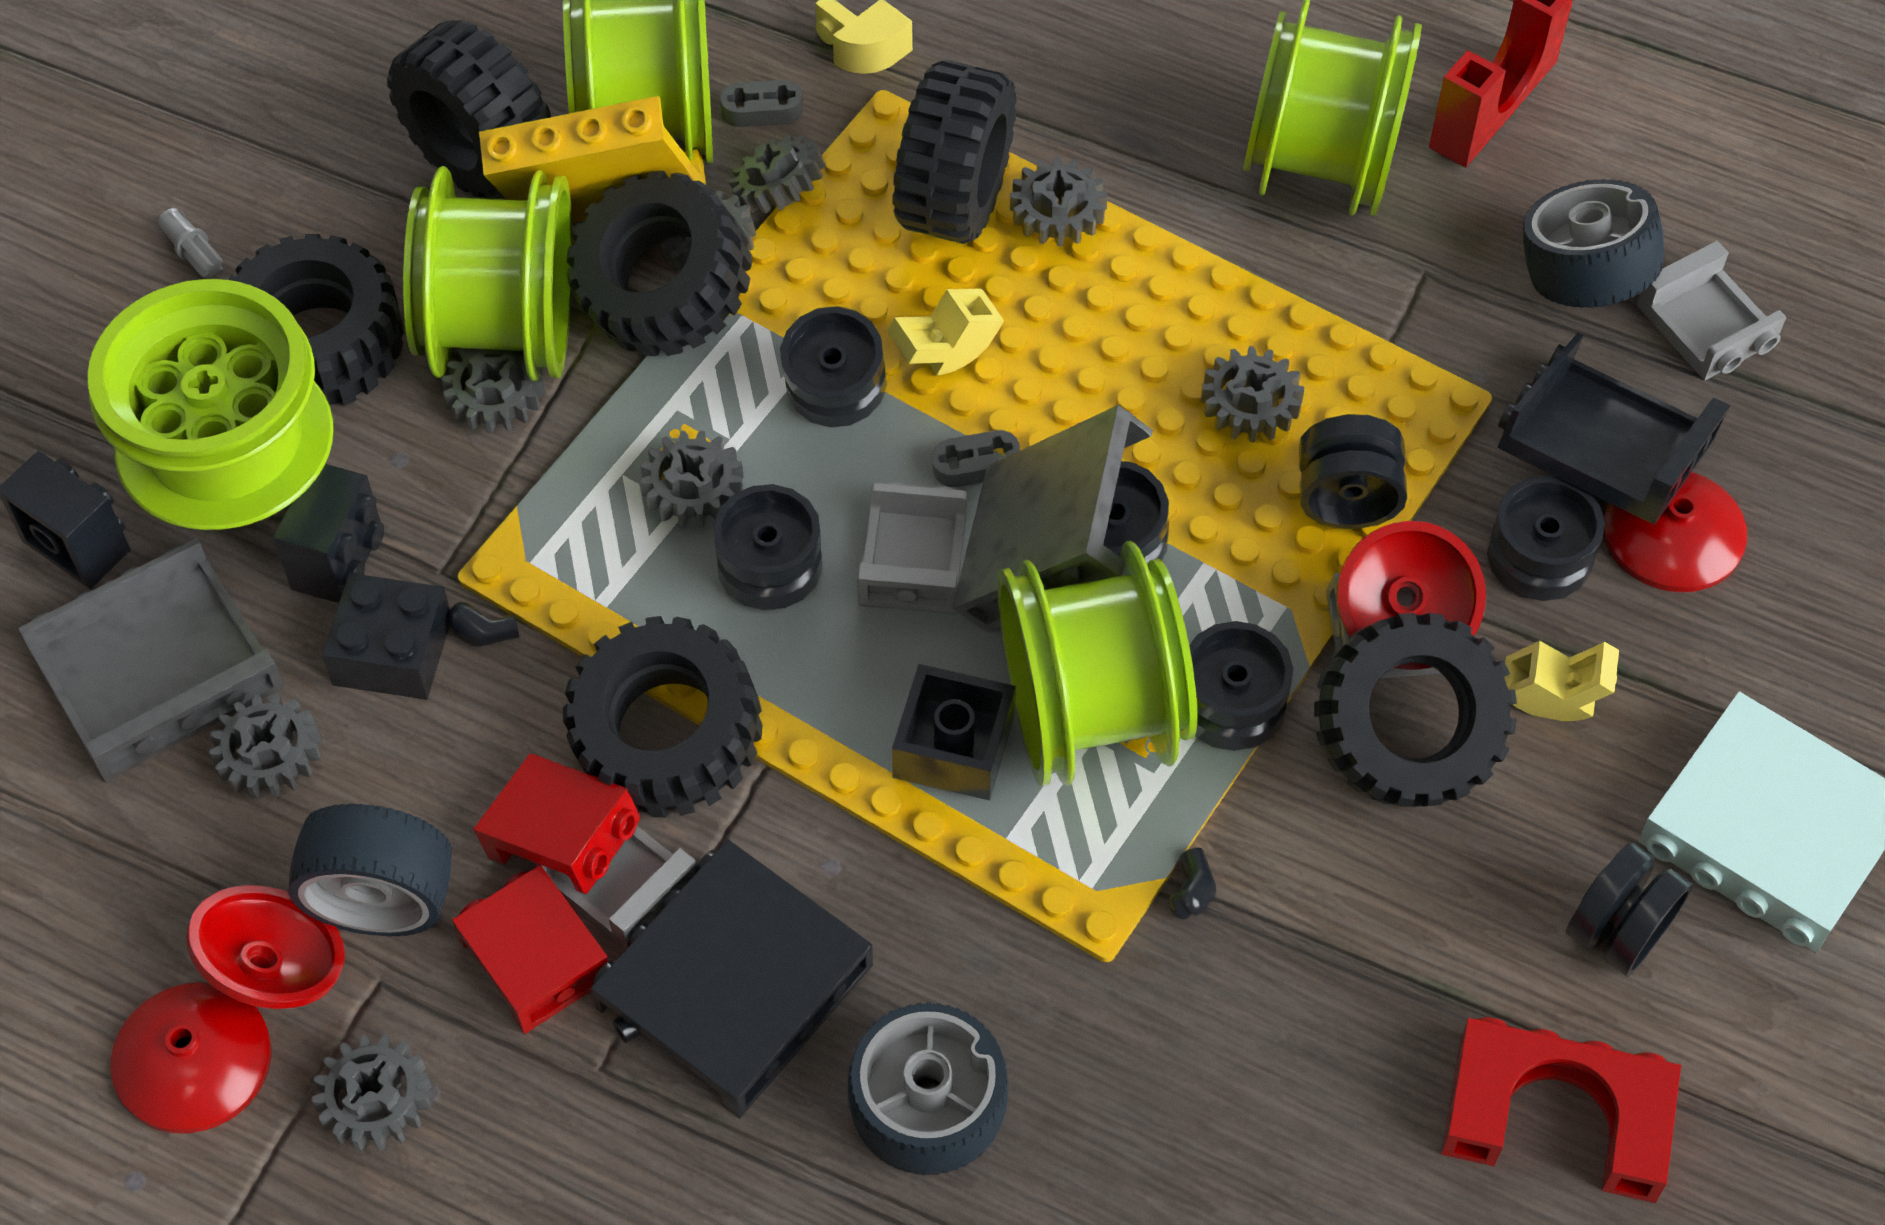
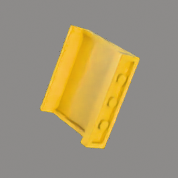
M659 96L479 132L483 174L507 200L528 201L531 180L538 170L545 173L548 185H553L557 175L566 176L570 191L572 223L585 221L587 216L584 212L592 202L597 205L605 197L602 194L613 185L616 189L625 185L624 179L635 175L646 179L649 172L664 171L670 178L671 173L677 172L688 175L692 181L699 180L706 185L703 155L698 149L692 150L693 159L690 161L686 156V151H682L663 126Z

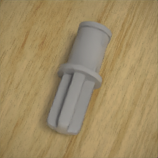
M171 208L164 211L160 215L157 225L159 230L164 232L174 244L177 256L188 260L205 279H210L214 275H220L223 271L221 266L222 258L208 243L207 234L202 229L195 228L181 210Z

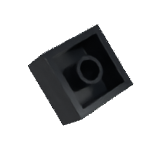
M38 450L0 485V498L22 542L89 589L96 585L131 551L123 533L126 527L111 506L114 503L113 497L100 484L92 482L89 485L81 480L74 468L63 459L58 458L54 461Z
M325 464L313 484L290 504L273 540L291 590L339 603L348 574L364 575L365 563L371 551L379 548L384 536V524L381 523L376 507L377 501L372 494L367 475Z
M349 573L322 655L332 685L428 700L450 627L448 623L450 607L444 587Z
M918 664L892 746V778L990 801L1015 716L1016 686Z

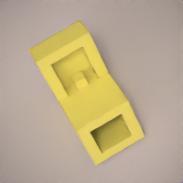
M818 0L815 3L816 31L826 44L833 45L834 65L843 70L859 74L879 72L891 67L913 50L912 20L885 0L877 1L859 16L853 14L836 0Z
M947 289L931 316L895 317L887 332L909 364L928 363L936 375H943L956 371L976 359L989 346L1004 320L982 289Z
M1538 641L1506 656L1505 664L1510 674L1504 678L1508 690L1515 689L1517 704L1512 705L1532 716L1559 721H1579L1593 717L1595 701L1613 694L1615 691L1619 650L1603 642L1569 658L1542 641Z

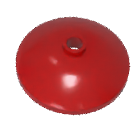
M1695 472L1691 473L1655 525L1607 502L1603 513L1605 520L1603 537L1611 556L1629 575L1646 585L1660 590L1694 592L1719 584L1737 568L1747 544L1745 518L1736 501L1720 485ZM1676 510H1681V511H1683V512H1685V513H1687V514L1679 513V512L1676 511Z
M1422 521L1396 522L1376 529L1365 536L1346 557L1337 582L1336 600L1338 614L1349 637L1374 622L1399 614L1413 612L1415 615L1427 613L1444 615V619L1450 622L1459 620L1472 627L1471 634L1475 636L1481 625L1486 607L1485 580L1481 567L1472 551L1450 531ZM1401 588L1408 589L1412 594V601L1407 607L1400 605L1397 601V592ZM1404 663L1393 668L1421 670L1432 667L1420 663Z
M236 886L212 894L201 902L194 911L186 934V945L190 959L202 977L226 996L241 1003L260 1008H295L319 1000L337 983L345 961L343 940L336 926L317 921L315 918L302 912L301 909L297 908V905H294L288 891L268 886Z
M195 982L177 985L147 999L124 1022L115 1039L111 1054L110 1069L113 1086L126 1109L137 1120L149 1127L164 1132L182 1134L205 1131L229 1121L243 1111L256 1097L266 1080L272 1057L271 1037L261 1013L255 1006L241 1003L226 996L210 983ZM183 1037L192 1038L186 1047H175L179 1039Z

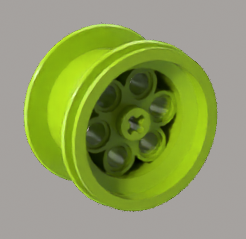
M563 0L564 51L569 114L659 96L663 126L674 140L682 141L685 145L688 159L691 161L693 159L692 150L698 149L702 155H706V163L713 164L705 0Z
M1303 0L1297 24L1285 21L1287 12H1279L1252 124L1243 171L1250 172L1252 164L1264 166L1258 192L1260 196L1265 195L1271 168L1350 185L1352 194L1348 210L1349 215H1355L1358 204L1369 206V216L1376 217L1405 109L1422 24L1414 23L1412 32L1402 30V17L1397 15L1394 18L1389 38L1385 42H1379L1306 26L1310 0Z
M445 166L439 167L435 172L430 192L427 187L418 186L414 189L409 205L404 245L403 301L405 329L411 354L413 356H423L426 351L430 371L436 378H441L448 368L447 363L451 358L452 348L524 351L526 372L532 382H536L541 376L540 368H542V371L543 368H547L551 378L561 377L567 352L572 291L567 277L568 269L572 267L566 262L568 248L572 245L571 200L566 176L557 175L553 185H548L545 173L538 170L531 180L528 201L456 198L452 175Z
M200 279L185 281L158 289L135 301L117 315L105 328L92 351L88 367V389L94 420L102 435L114 447L116 469L127 493L143 510L164 522L189 529L222 530L263 520L289 506L313 484L325 466L333 442L332 413L324 393L314 381V357L307 336L298 325L292 313L279 300L254 286L231 280Z
M1126 541L1121 548L1120 557L1125 560L1122 576L1044 590L1039 573L1030 560L1022 562L1019 576L1014 577L1010 568L1000 569L998 572L999 615L1010 685L1016 686L1015 710L1029 764L1039 786L1049 785L1052 773H1056L1061 783L1065 786L1071 785L1075 776L1076 750L1150 737L1159 759L1163 764L1170 767L1177 761L1180 738L1182 740H1189L1195 737L1197 729L1196 687L1187 632L1177 593L1161 559H1154L1146 564L1140 549L1132 541Z

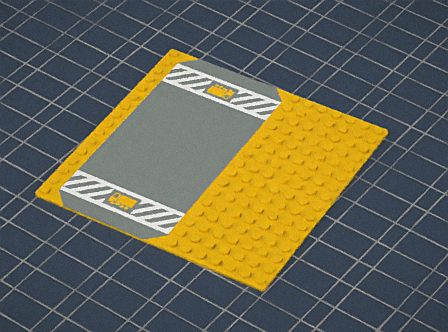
M880 90L875 93L822 154L825 167L820 171L823 177L811 182L814 189L807 192L802 191L799 194L800 201L793 202L782 210L776 207L756 230V236L752 237L754 248L749 250L752 258V267L749 271H745L751 278L746 294L740 293L738 299L742 302V305L736 315L729 314L723 321L727 326L717 335L714 331L704 337L706 343L694 349L690 345L682 347L683 352L680 354L667 356L660 349L659 355L647 356L459 571V583L463 588L510 615L514 614L516 619L581 657L585 654L592 657L597 652L594 643L604 635H607L611 640L621 634L619 626L631 621L635 628L646 625L645 619L647 617L661 616L665 624H672L674 617L687 618L691 620L694 630H697L698 626L702 624L716 630L720 640L727 639L737 649L740 660L745 662L759 697L762 710L759 717L763 728L761 740L753 742L757 750L755 759L1099 961L1110 962L1118 954L1179 864L1180 855L1190 848L1258 746L1233 751L1212 747L1197 737L1189 740H1182L1180 738L1177 761L1173 766L1168 767L1159 759L1150 737L1076 750L1075 776L1071 785L1065 786L1061 783L1057 774L1052 773L1050 784L1039 786L1029 764L1015 710V716L990 801L892 778V746L918 664L1005 684H1010L1001 627L986 632L956 611L954 614L859 605L858 574L860 563H863L871 508L870 492L872 483L900 482L908 486L930 488L946 486L936 479L931 461L934 448L942 441L994 430H1004L1012 433L1018 439L1021 451L1112 407L1121 406L1153 430L1151 437L1124 448L1121 461L1132 462L1148 469L1163 484L1169 500V537L1167 552L1162 561L1168 569L1177 593L1189 645L1197 634L1214 624L1232 621L1257 624L1275 634L1288 649L1294 668L1287 700L1288 704L1333 637L1326 590L1334 573H1340L1346 557L1365 536L1383 526L1413 520L1490 407L1492 395L1488 391L1107 201L1104 223L1096 224L1093 236L1081 232V241L1078 244L1073 242L1070 237L1064 238L1062 246H1057L1055 238L1051 237L1044 244H1040L1039 234L1036 232L1026 237L1023 234L1024 224L1015 225L1013 222V211H1010V193H1012L1013 180H1022V169L1026 167L1036 171L1037 165L1009 152L1010 156L1005 168L1004 180L1001 190L998 192L994 210L990 213L989 221L986 227L982 229V234L974 241L961 244L906 230L894 216L893 210L895 206L892 204V195L894 193L893 179L897 167V152L901 145V134L904 123H906L909 115L908 110L911 102L887 90ZM947 289H982L1004 320L989 346L966 366L943 375H936L928 363L909 364L887 332L894 318L931 316ZM839 306L855 310L872 321L881 336L887 381L884 396L878 407L867 418L850 426L827 427L812 423L795 410L787 395L781 363V344L786 331L800 316L817 308ZM1249 346L1255 348L1257 356L1263 357L1265 352L1270 349L1273 350V361L1278 362L1284 358L1290 360L1288 372L1299 371V385L1304 386L1300 416L1298 419L1291 420L1290 430L1286 432L1276 427L1275 438L1272 440L1268 439L1264 432L1258 433L1255 442H1250L1248 433L1241 432L1236 439L1231 438L1232 428L1229 426L1217 430L1215 428L1216 416L1206 417L1204 414L1205 403L1201 402L1205 372L1207 369H1214V361L1217 357H1221L1228 362L1230 350L1236 349L1241 356H1246ZM1280 398L1278 400V405L1281 403L1283 398ZM1355 414L1381 418L1397 427L1405 442V464L1403 468L1407 479L1405 508L1393 519L1377 526L1360 529L1334 528L1319 524L1308 517L1300 505V480L1302 473L1299 469V443L1301 436L1310 426L1326 418ZM680 431H685L689 439H696L700 431H705L706 441L711 442L720 436L723 438L724 449L730 447L736 449L737 461H742L743 490L751 486L775 484L794 489L806 497L819 515L822 572L817 586L803 600L782 609L761 610L745 606L731 597L719 580L713 526L715 519L711 515L705 516L704 527H699L695 519H688L684 527H679L677 516L673 515L664 522L660 517V509L649 510L647 498L642 496L640 479L642 478L640 466L643 462H649L648 450L655 448L662 451V438L668 437L674 443L680 441ZM1003 448L994 450L996 460L1005 458ZM957 457L947 458L950 469L959 467ZM983 482L950 487L954 490L967 492L966 525L960 574ZM666 684L654 687L644 693L699 726L707 712L708 699L705 693L688 685Z

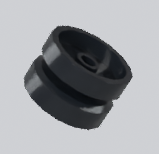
M839 306L817 308L800 316L786 331L780 347L782 370L788 398L799 414L815 424L827 427L850 426L867 418L878 407L884 396L887 381L882 340L872 321L855 310Z
M1355 414L1326 418L1310 426L1301 436L1299 443V469L1302 473L1300 480V505L1305 514L1319 524L1343 529L1377 526L1397 516L1405 508L1407 500V479L1403 470L1405 464V442L1400 430L1387 420L1370 415Z
M1121 461L1103 545L1120 556L1123 544L1126 541H1132L1140 549L1146 564L1150 560H1162L1167 552L1169 537V500L1163 484L1148 469L1132 462Z
M1553 476L1527 478L1512 486L1500 502L1496 522L1490 536L1487 556L1492 572L1506 588L1525 598L1547 601L1563 599L1576 592L1590 576L1595 555L1598 553L1603 539L1605 520L1599 503L1590 493Z
M775 484L757 485L733 494L720 507L713 524L718 575L720 582L731 597L745 606L761 610L782 609L803 600L817 586L822 572L819 515L806 497L794 489Z
M1239 621L1214 624L1197 634L1189 645L1197 698V729L1195 737L1212 747L1233 751L1254 748L1272 738L1284 721L1294 668L1288 649L1275 634L1257 624Z
M1632 841L1615 855L1593 881L1565 931L1566 935L1589 950L1600 945L1615 929L1605 949V962L1627 978L1642 964L1662 938L1693 889L1692 882L1673 869H1668L1658 874L1644 890L1643 888L1654 869V858Z

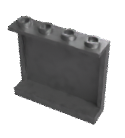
M1117 405L988 465L952 609L986 632L1001 627L997 587L998 572L1000 569L1010 568L1014 577H1017L1024 560H1030L1034 564L1044 590L1122 576L1125 560L1105 547L1103 543L1124 448L1151 437L1153 430L1134 417L1132 413Z
M198 538L183 545L174 546L160 557L140 567L131 568L120 577L96 589L85 591L75 600L51 612L42 613L31 622L18 628L105 782L219 723L221 714L228 716L236 714L234 703L237 701L247 708L252 705L253 695L259 694L263 700L285 688L274 660L267 649L263 650L207 560Z

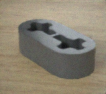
M789 80L731 84L721 92V114L728 124L737 127L792 123L799 119L803 112L802 91L796 83ZM786 99L788 104H779V100ZM744 102V107H736V103Z
M994 430L947 439L940 442L932 452L933 473L941 484L949 487L980 483L984 480L987 466L999 461L996 460L994 455L995 449L1003 448L1006 458L1020 451V444L1012 433L1004 430ZM957 457L959 467L950 469L947 458Z

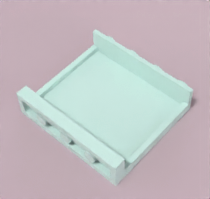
M1739 691L1651 813L1638 842L1647 847L1648 851L1657 859L1671 862L1689 873L1702 887L1716 890L1734 901L1745 914L1754 918H1761L1779 929L1790 942L1798 946H1806L1815 953H1818L1827 936L1885 851V778Z

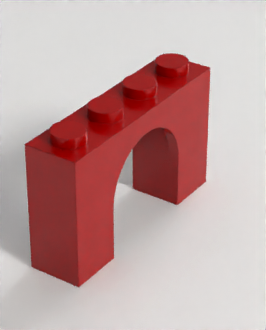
M1573 0L1513 1L1504 39L1492 63L1467 50L1443 77L1429 143L1430 149L1464 168L1472 162L1557 63Z
M1468 1018L1460 1038L1441 1155L1495 1167L1504 1144L1512 1095L1523 1086L1535 1081H1564L1588 1093L1597 1102L1605 1115L1609 1138L1602 1191L1656 1203L1667 1185L1681 1064L1667 1062L1664 1057L1655 1053L1642 1052L1631 1054L1617 1051L1609 1044L1601 1041H1585L1581 1043L1563 1039L1557 1033L1546 1029L1527 1031L1513 1028L1496 1018Z

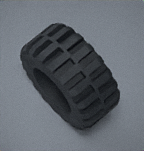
M451 20L439 23L393 58L387 78V87L391 90L389 94L391 104L398 111L396 116L401 125L405 126L409 132L408 137L424 153L423 157L437 168L441 166L447 167L459 189L465 192L471 191L477 197L502 196L483 174L479 132L550 118L551 112L548 105L541 98L542 92L538 85L532 82L527 75L528 70L521 62L518 63L509 48L494 40V35L487 30H478L476 24L462 22V20Z
M950 60L934 63L924 73V79L919 82L915 98L911 101L908 110L907 121L904 123L901 145L896 158L897 167L893 179L894 193L892 195V204L895 206L893 210L894 216L906 230L961 244L974 241L982 234V229L986 227L989 221L990 213L993 212L996 205L998 192L1002 187L1005 168L1010 156V145L1014 135L1013 126L1016 120L1015 104L1017 98L1014 92L1015 85L1005 73Z
M664 171L649 172L646 179H642L639 175L624 179L625 185L617 189L614 185L602 193L605 197L597 205L592 202L584 212L587 216L584 223H577L571 236L576 241L575 246L570 245L567 252L566 262L572 267L567 272L569 286L575 291L574 298L583 311L610 339H614L620 347L629 351L638 350L642 355L647 356L659 355L660 349L667 356L680 354L683 352L682 347L690 345L694 349L706 343L704 337L714 331L717 335L727 325L723 322L729 314L735 316L742 305L738 297L740 293L746 294L751 278L745 271H749L752 267L751 253L746 248L748 245L746 235L720 198L715 196L712 190L699 180L692 181L688 175L677 172L671 173L669 178ZM669 237H691L689 257L677 276L664 286L652 291H628L631 270L639 256L647 248Z
M305 234L304 239L294 240L293 236L280 239L281 244L271 248L266 244L257 249L255 252L256 257L252 260L246 257L235 269L237 276L231 275L228 280L245 283L267 292L279 300L293 316L314 308H334L348 313L338 325L327 332L307 337L314 357V381L324 393L329 406L342 402L343 406L357 400L356 395L364 392L367 395L379 385L377 379L379 377L385 379L394 368L393 359H397L400 356L403 346L401 337L404 334L403 321L390 275L386 273L383 263L377 257L370 255L369 250L353 242L348 246L346 239L330 235L329 239H322L320 234Z
M1414 612L1399 614L1374 622L1348 637V641L1342 647L1337 648L1328 659L1330 665L1326 672L1321 673L1317 688L1321 689L1319 701L1314 702V717H1319L1321 730L1317 731L1316 734L1320 746H1326L1330 754L1327 760L1335 772H1341L1348 779L1346 782L1358 792L1369 794L1371 799L1384 804H1395L1404 807L1442 805L1443 802L1458 800L1470 794V789L1476 785H1483L1493 775L1491 769L1495 763L1503 762L1510 749L1505 745L1508 735L1515 734L1517 719L1510 718V705L1517 704L1515 689L1508 690L1504 678L1510 672L1504 660L1497 662L1492 656L1491 652L1494 647L1485 637L1476 638L1471 634L1472 627L1459 620L1450 622L1444 619V615L1434 613L1415 615ZM1404 663H1420L1437 669L1451 684L1458 702V723L1452 739L1439 752L1424 758L1403 757L1387 749L1377 738L1370 721L1369 701L1374 685L1385 672Z
M661 616L647 617L645 619L646 625L635 628L632 621L619 626L621 634L611 640L607 635H604L594 643L597 652L592 657L587 654L582 656L575 666L580 677L579 679H569L565 690V696L570 704H566L563 707V723L568 730L566 737L570 748L585 773L598 777L599 781L611 786L614 783L627 788L638 813L641 812L644 806L651 817L666 818L668 809L677 808L680 816L694 813L693 804L706 800L708 806H711L722 799L719 794L720 789L725 785L734 789L743 779L739 768L741 765L752 766L757 755L753 742L761 740L763 725L759 717L762 710L759 697L745 662L740 660L737 649L727 639H719L716 630L705 624L699 625L697 630H694L691 620L687 618L674 617L672 624H665ZM666 684H683L694 687L707 696L708 708L702 723L689 738L676 746L655 751L641 750L625 744L620 738V725L625 712L636 698L654 687Z

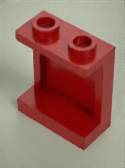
M530 753L473 830L488 859L505 865L512 854L566 874L571 879L576 891L588 894L596 881L605 875L611 860L623 843L634 834L640 820V815L627 788L614 783L611 786L599 781L598 777Z
M541 865L529 872L524 871L512 876L502 889L486 899H477L470 902L461 910L457 917L452 919L458 940L464 948L468 947L501 993L510 1007L513 1019L524 1034L590 993L594 977L600 968L609 961L606 953Z

